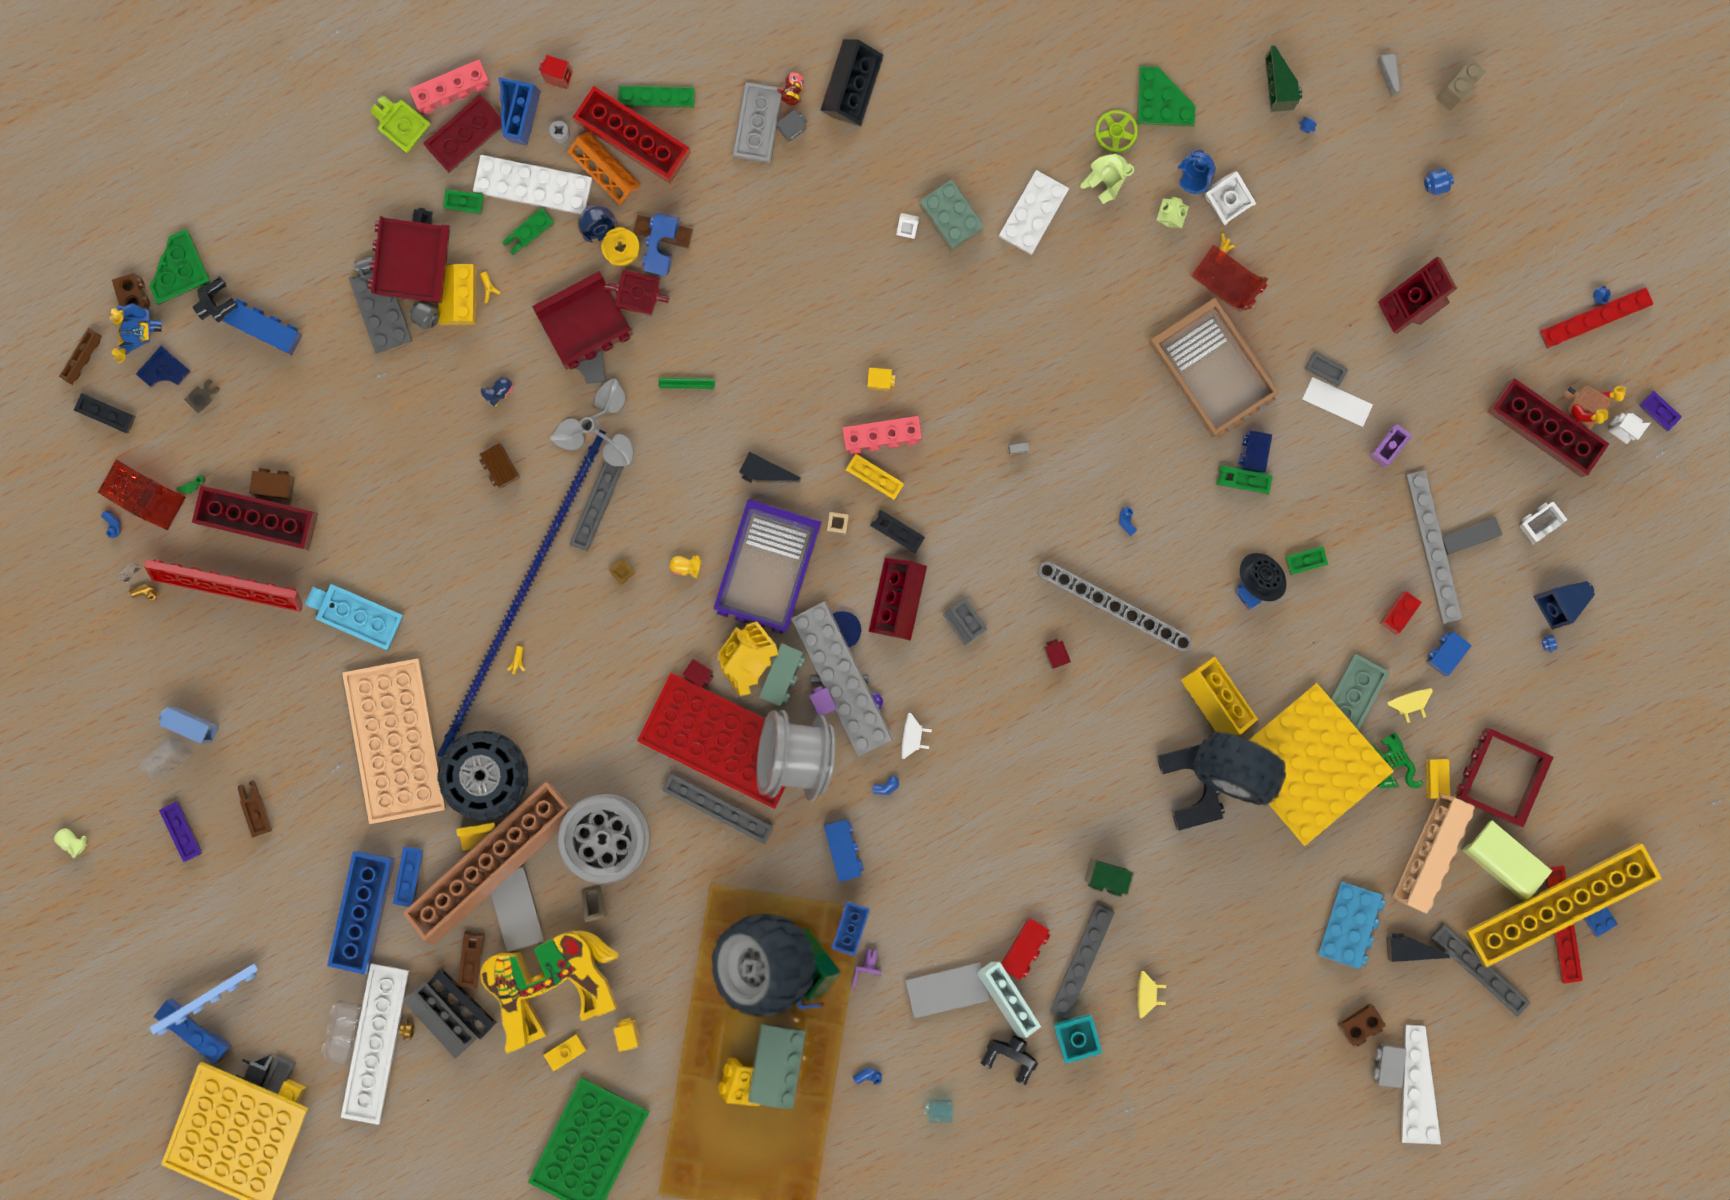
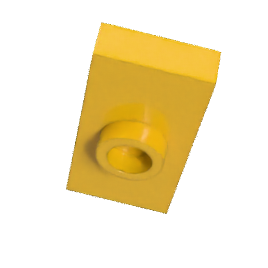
M575 1034L543 1056L554 1072L587 1051L578 1034Z

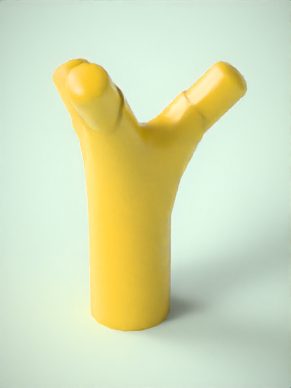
M1221 233V246L1214 259L1219 264H1221L1225 254L1235 248L1234 245L1228 246L1230 239L1226 240L1224 233Z
M482 272L480 276L485 289L484 303H488L491 292L498 295L501 292L492 285L488 273Z
M516 646L514 659L510 666L507 667L508 671L513 668V675L516 674L518 666L522 671H525L522 664L524 647Z

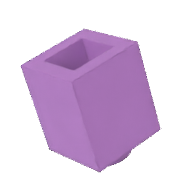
M820 686L811 691L812 695L809 697L818 715H825L837 709L827 688L823 689Z

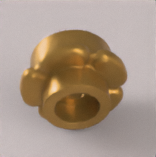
M409 1021L401 1024L399 1035L402 1036L403 1040L413 1038L415 1025L409 1023Z

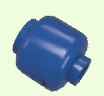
M1445 168L1429 171L1427 176L1424 177L1425 189L1432 195L1447 193L1450 191L1451 185L1454 184L1452 173H1449Z

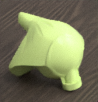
M1110 154L1102 156L1091 164L1093 170L1083 180L1080 187L1082 189L1089 186L1094 188L1103 181L1107 186V190L1099 195L1098 198L1105 204L1107 201L1116 199L1117 193L1126 177L1133 174L1134 167L1128 164L1120 155Z

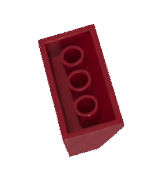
M885 557L868 632L911 641L927 570L926 565Z

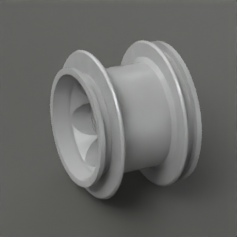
M780 710L778 713L777 711H770L762 728L757 755V786L760 794H768L769 797L773 798L777 795L781 786L804 788L806 799L809 802H813L819 794L825 793L833 770L835 735L833 727L827 725L823 715L817 716L812 726L789 724L787 713L784 710Z
M612 794L592 796L575 804L564 816L558 832L559 852L565 865L579 878L597 884L616 882L636 870L646 856L650 840L647 821L639 808L631 801ZM597 814H601L604 817L602 825H598L595 822ZM615 820H620L623 823L621 831L614 829L613 823ZM583 827L590 830L588 838H583L580 834ZM600 834L607 835V843L604 845L599 843ZM620 839H624L627 842L625 850L619 849L617 845ZM586 847L594 849L593 857L585 855ZM606 852L611 853L613 856L611 863H606L603 859V855Z

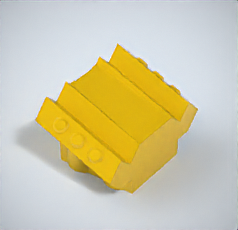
M754 622L747 624L743 630L735 628L719 651L718 660L720 661V668L724 676L740 696L751 694L749 686L758 684L761 674L767 666H771L769 657L778 655L775 643L760 624Z

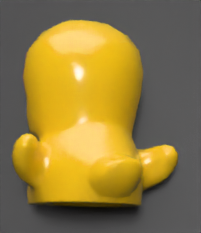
M698 555L692 556V559L675 556L671 559L669 568L674 574L682 576L690 574L692 577L697 578L702 560Z

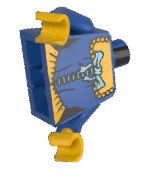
M135 304L117 306V309L113 308L111 310L113 316L110 319L113 323L117 324L118 346L120 347V350L118 348L112 350V354L115 356L113 359L117 363H121L125 360V354L127 355L143 344L149 343L150 332H162V322L150 321L149 310Z

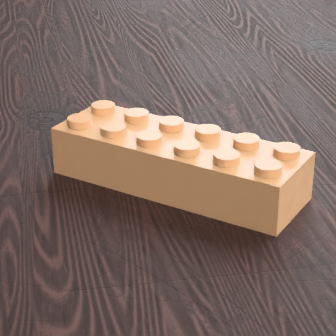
M1439 793V798H1436L1392 899L1421 912L1428 913L1434 904L1433 899L1436 893L1441 889L1442 879L1449 871L1450 861L1457 853L1458 843L1465 835L1466 825L1473 817L1474 806L1455 797Z

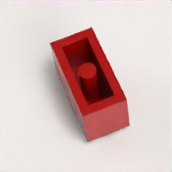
M546 55L545 60L541 61L539 67L545 83L564 89L568 88L573 73L568 61Z
M1407 591L1401 592L1380 624L1392 633L1400 634L1422 602Z

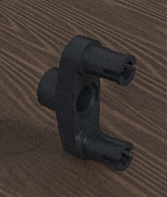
M220 276L211 283L204 284L197 289L200 301L193 305L192 308L201 320L211 315L220 323L230 312L239 308L232 297L217 307L213 300V295L227 286Z
M1015 1035L1012 1036L1009 1043L990 1039L987 1045L988 1049L980 1062L983 1066L987 1064V1068L991 1069L997 1055L1001 1053L1021 1063V1070L1015 1080L1018 1083L1022 1082V1085H1027L1032 1071H1035L1039 1064L1035 1058L1025 1052L1028 1043Z

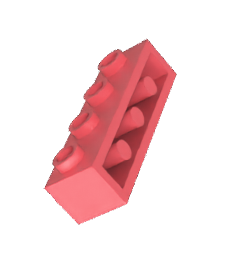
M476 60L414 86L409 90L418 111L421 114H430L437 107L449 106L453 103L452 101L468 98L475 91L482 92L491 84L481 61Z
M918 416L842 427L846 452H850L851 455L862 453L861 450L869 449V452L881 450L880 447L888 446V449L898 448L899 444L907 443V446H913L922 440Z

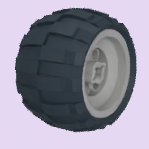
M771 914L748 916L730 925L731 927L726 929L717 939L716 948L713 949L712 974L720 996H723L726 1003L732 1009H737L740 1013L752 1016L775 1015L796 1005L806 996L808 989L811 988L815 971L813 949L805 936L806 933L800 926L794 925L792 920Z

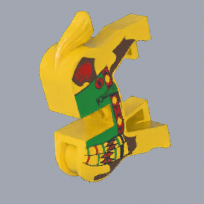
M571 930L534 948L543 973L533 978L529 974L521 952L498 953L486 960L481 969V982L485 989L495 996L501 1004L502 1023L506 1032V1053L515 1051L526 1046L528 1043L548 1035L528 998L555 988L567 978L575 985L580 995L581 1021L615 1010L618 1006L609 983L596 967L594 960L605 964L618 959L619 953L590 932Z

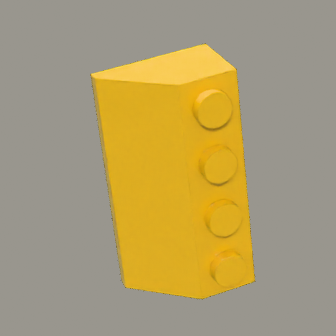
M1215 656L1181 679L1184 687L1193 697L1195 703L1216 732L1239 736L1258 720Z

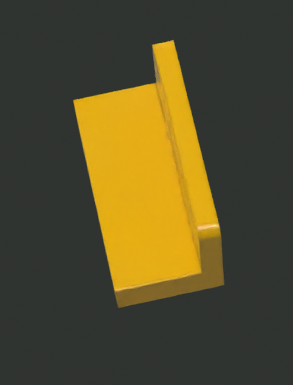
M1425 759L1426 798H1439V793L1450 796L1449 760Z
M497 822L456 829L457 837L460 836L462 850L473 849L498 826Z

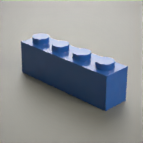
M236 299L235 302L239 308L230 312L222 321L292 356L302 337L297 332L298 328L290 324L286 327L280 324L282 320L272 315L268 318L263 315L264 311L256 307L253 310L247 308V303Z

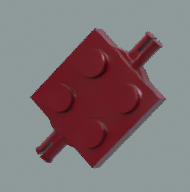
M623 270L618 284L606 281L605 290L616 291L615 308L652 316L657 301L669 304L670 296L659 294V277Z

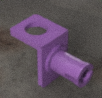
M866 949L864 965L861 967L856 966L852 990H855L858 972L882 975V971L875 969L878 951L873 950L872 958H870L872 950Z

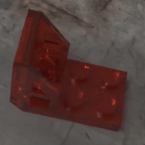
M117 459L97 492L131 514L167 531L186 499L184 495L141 474Z

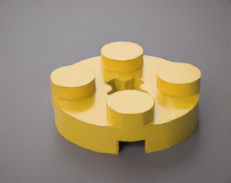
M619 227L608 231L602 241L601 250L605 259L610 264L623 267L630 265L638 258L640 244L633 232ZM619 242L622 245L626 244V248L622 252L615 249V247H618Z

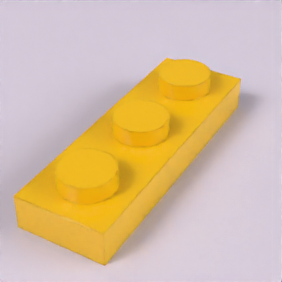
M857 454L854 455L846 468L847 472L893 500L896 499L904 486L903 482Z

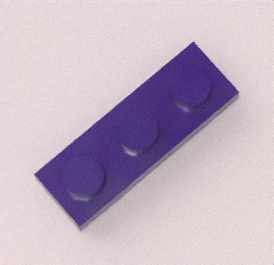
M174 802L160 809L159 812L183 862L203 854L179 802Z

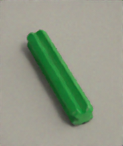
M660 377L658 386L659 388L714 389L715 380L712 378Z

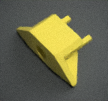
M1429 688L1396 697L1387 703L1389 706L1399 710L1400 715L1404 714L1407 723H1410L1408 716L1410 712L1420 709L1423 718L1426 717L1423 708L1433 690Z
M1144 971L1140 972L1137 984L1139 1018H1143L1156 1005L1166 1004V1002H1157V988H1166V985H1156V981H1153Z

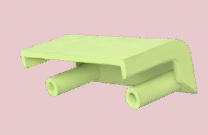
M1489 821L1471 844H1467L1461 849L1520 900H1528L1532 897L1552 872V870L1493 821Z

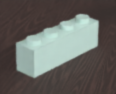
M990 962L977 972V975L1017 1037L1027 1038L1041 1027L1000 962Z

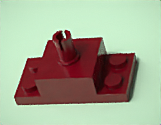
M1436 257L1379 300L1378 304L1393 333L1398 334L1411 323L1423 324L1450 303L1447 296L1454 292L1457 287L1442 259Z

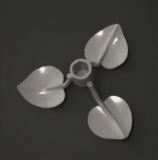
M613 378L601 386L595 396V405L598 409L604 410L603 412L592 415L591 418L585 417L580 422L572 418L564 420L550 437V440L563 449L577 450L585 443L584 433L596 434L609 442L603 448V457L608 464L618 467L629 466L634 456L633 445L629 438L625 435L617 434L611 440L598 431L600 425L596 420L605 415L607 411L617 413L624 407L626 396L618 380Z

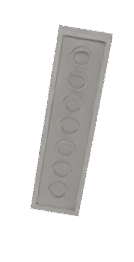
M824 601L791 618L824 687L828 689L837 708L835 710L857 755L865 754L893 740L827 602Z

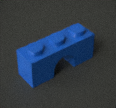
M656 213L654 217H651L649 228H652L651 236L648 235L646 240L648 252L644 254L642 265L645 266L644 271L664 276L669 274L673 255L661 250L660 240L663 237L674 239L677 236L680 217L663 213Z

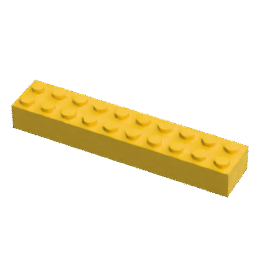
M1637 843L1464 932L1482 966L1489 967L1662 878L1644 845Z

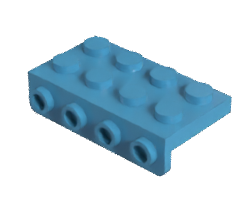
M1341 882L1319 956L1358 969L1366 966L1369 955H1366L1368 947H1372L1375 938L1372 936L1373 929L1377 930L1380 918H1377L1379 910L1383 911L1386 900L1383 899L1384 895Z

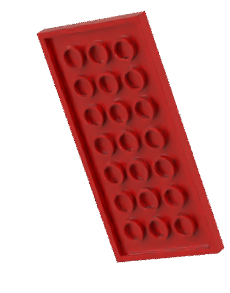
M671 672L637 742L773 809L776 808L786 786H781L779 792L773 798L769 797L768 794H760L758 790L757 755L765 718Z

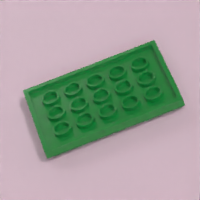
M580 1077L528 1183L561 1200H606L650 1111Z

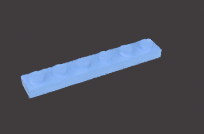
M252 964L151 1026L149 1029L152 1034L161 1036L170 1030L168 1026L176 1023L178 1025L187 1019L186 1015L193 1012L196 1014L204 1009L203 1005L210 1001L212 1004L221 999L220 994L228 991L230 993L239 987L238 983L245 980L248 982L256 977L255 973L258 972L255 964Z

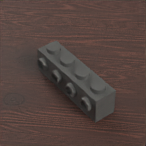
M426 982L422 983L403 1001L455 1059L477 1039Z

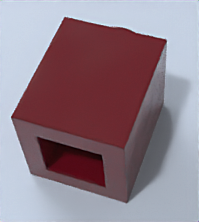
M1057 639L1046 643L1047 647L1043 649L1051 669L1071 662L1063 640L1058 642Z
M695 659L691 660L682 674L702 688L704 685L708 686L714 678L711 675L713 671Z

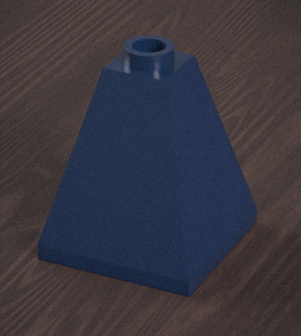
M1585 581L1557 587L1533 597L1551 629L1554 630L1575 622L1595 593L1593 585Z

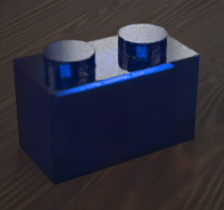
M1250 430L1247 432V435H1243L1242 446H1244V451L1240 453L1238 464L1241 465L1240 469L1258 473L1266 472L1273 434Z

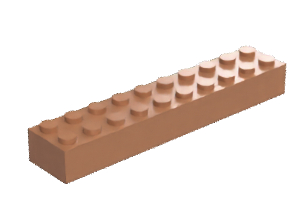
M545 782L403 912L404 916L425 942L434 946L559 831L564 816L572 807L554 786Z

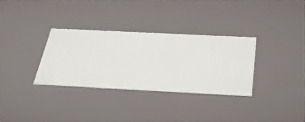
M1312 377L1303 396V400L1362 427L1373 406L1371 403Z

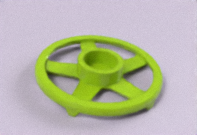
M1112 110L1100 117L1096 124L1095 135L1097 141L1104 149L1114 153L1123 152L1135 143L1138 136V127L1134 118L1127 112ZM1120 113L1125 115V117L1119 123H1115L1110 114ZM1105 118L1109 129L1099 133L1100 123ZM1129 120L1134 125V135L1124 129ZM1112 137L1113 148L1105 145L1101 138ZM1120 138L1132 140L1127 146L1119 148Z

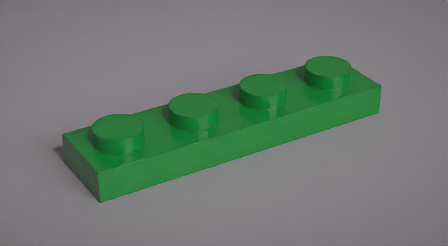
M618 86V102L626 107L694 108V87Z

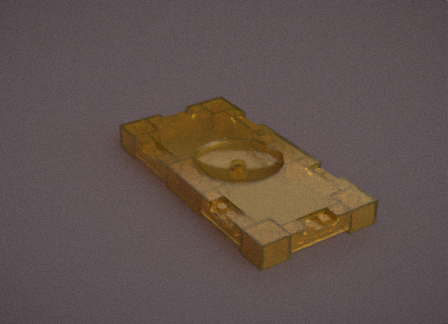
M715 882L710 883L658 1195L687 1200H816L856 955L853 956L832 949L846 904ZM758 914L782 916L792 920L794 925L800 926L801 929L809 928L841 971V974L822 998L805 1001V1004L824 1002V1005L821 1007L799 1009L797 1003L790 1009L771 1016L743 1014L737 1009H732L726 1003L723 996H720L716 988L717 986L712 974L713 949L716 948L717 939L726 929L731 927L730 925L745 917ZM760 1024L795 1026L805 1031L793 1109L775 1108L765 1105L726 1103L718 1094V1085L722 1081L724 1066L727 1064L729 1057L736 1058L744 1067H754Z

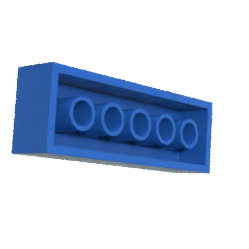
M358 850L353 851L327 966L360 974L369 973L395 858Z

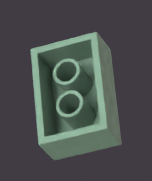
M952 179L920 200V207L951 252L983 231L984 225Z
M781 644L759 697L779 706H782L783 703L787 704L791 693H788L790 686L795 685L798 675H795L798 668L802 669L805 662L804 653Z

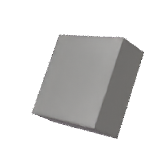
M1029 444L1009 445V455L1029 452Z

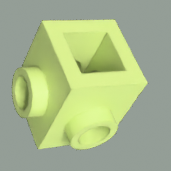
M1177 197L1163 199L1157 221L1167 227L1182 228L1189 206L1182 203L1183 200Z

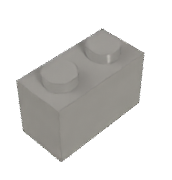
M1379 1044V1049L1377 1048L1375 1052L1377 1068L1373 1070L1375 1083L1381 1086L1402 1088L1407 1049L1400 1046Z

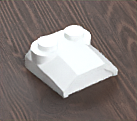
M1237 171L1226 175L1204 192L1206 201L1211 204L1224 225L1256 204Z

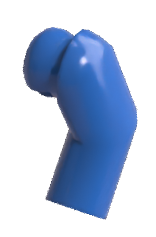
M1125 507L1120 511L1119 524L1131 536L1137 529L1131 524L1132 508Z
M106 510L101 515L109 523L106 534L109 538L118 537L120 534V520Z
M890 776L889 781L885 785L873 784V794H892L899 787L898 777Z
M865 1068L854 1075L853 1079L857 1085L865 1080L874 1082V1084H880L882 1082V1074L877 1070Z

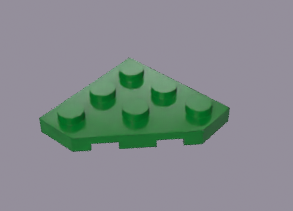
M1140 66L1137 124L1194 127L1195 105L1159 67Z
M187 229L169 236L164 254L161 255L154 279L151 280L149 285L158 305L211 282Z

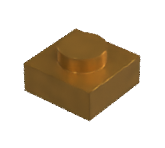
M624 558L609 569V572L620 585L636 574Z

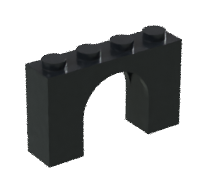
M1201 744L1157 755L1161 774L1164 775L1182 769L1194 771V760ZM1204 784L1203 795L1196 804L1171 811L1176 830L1180 831L1224 819L1222 814H1225L1223 803H1219L1218 800L1220 792Z

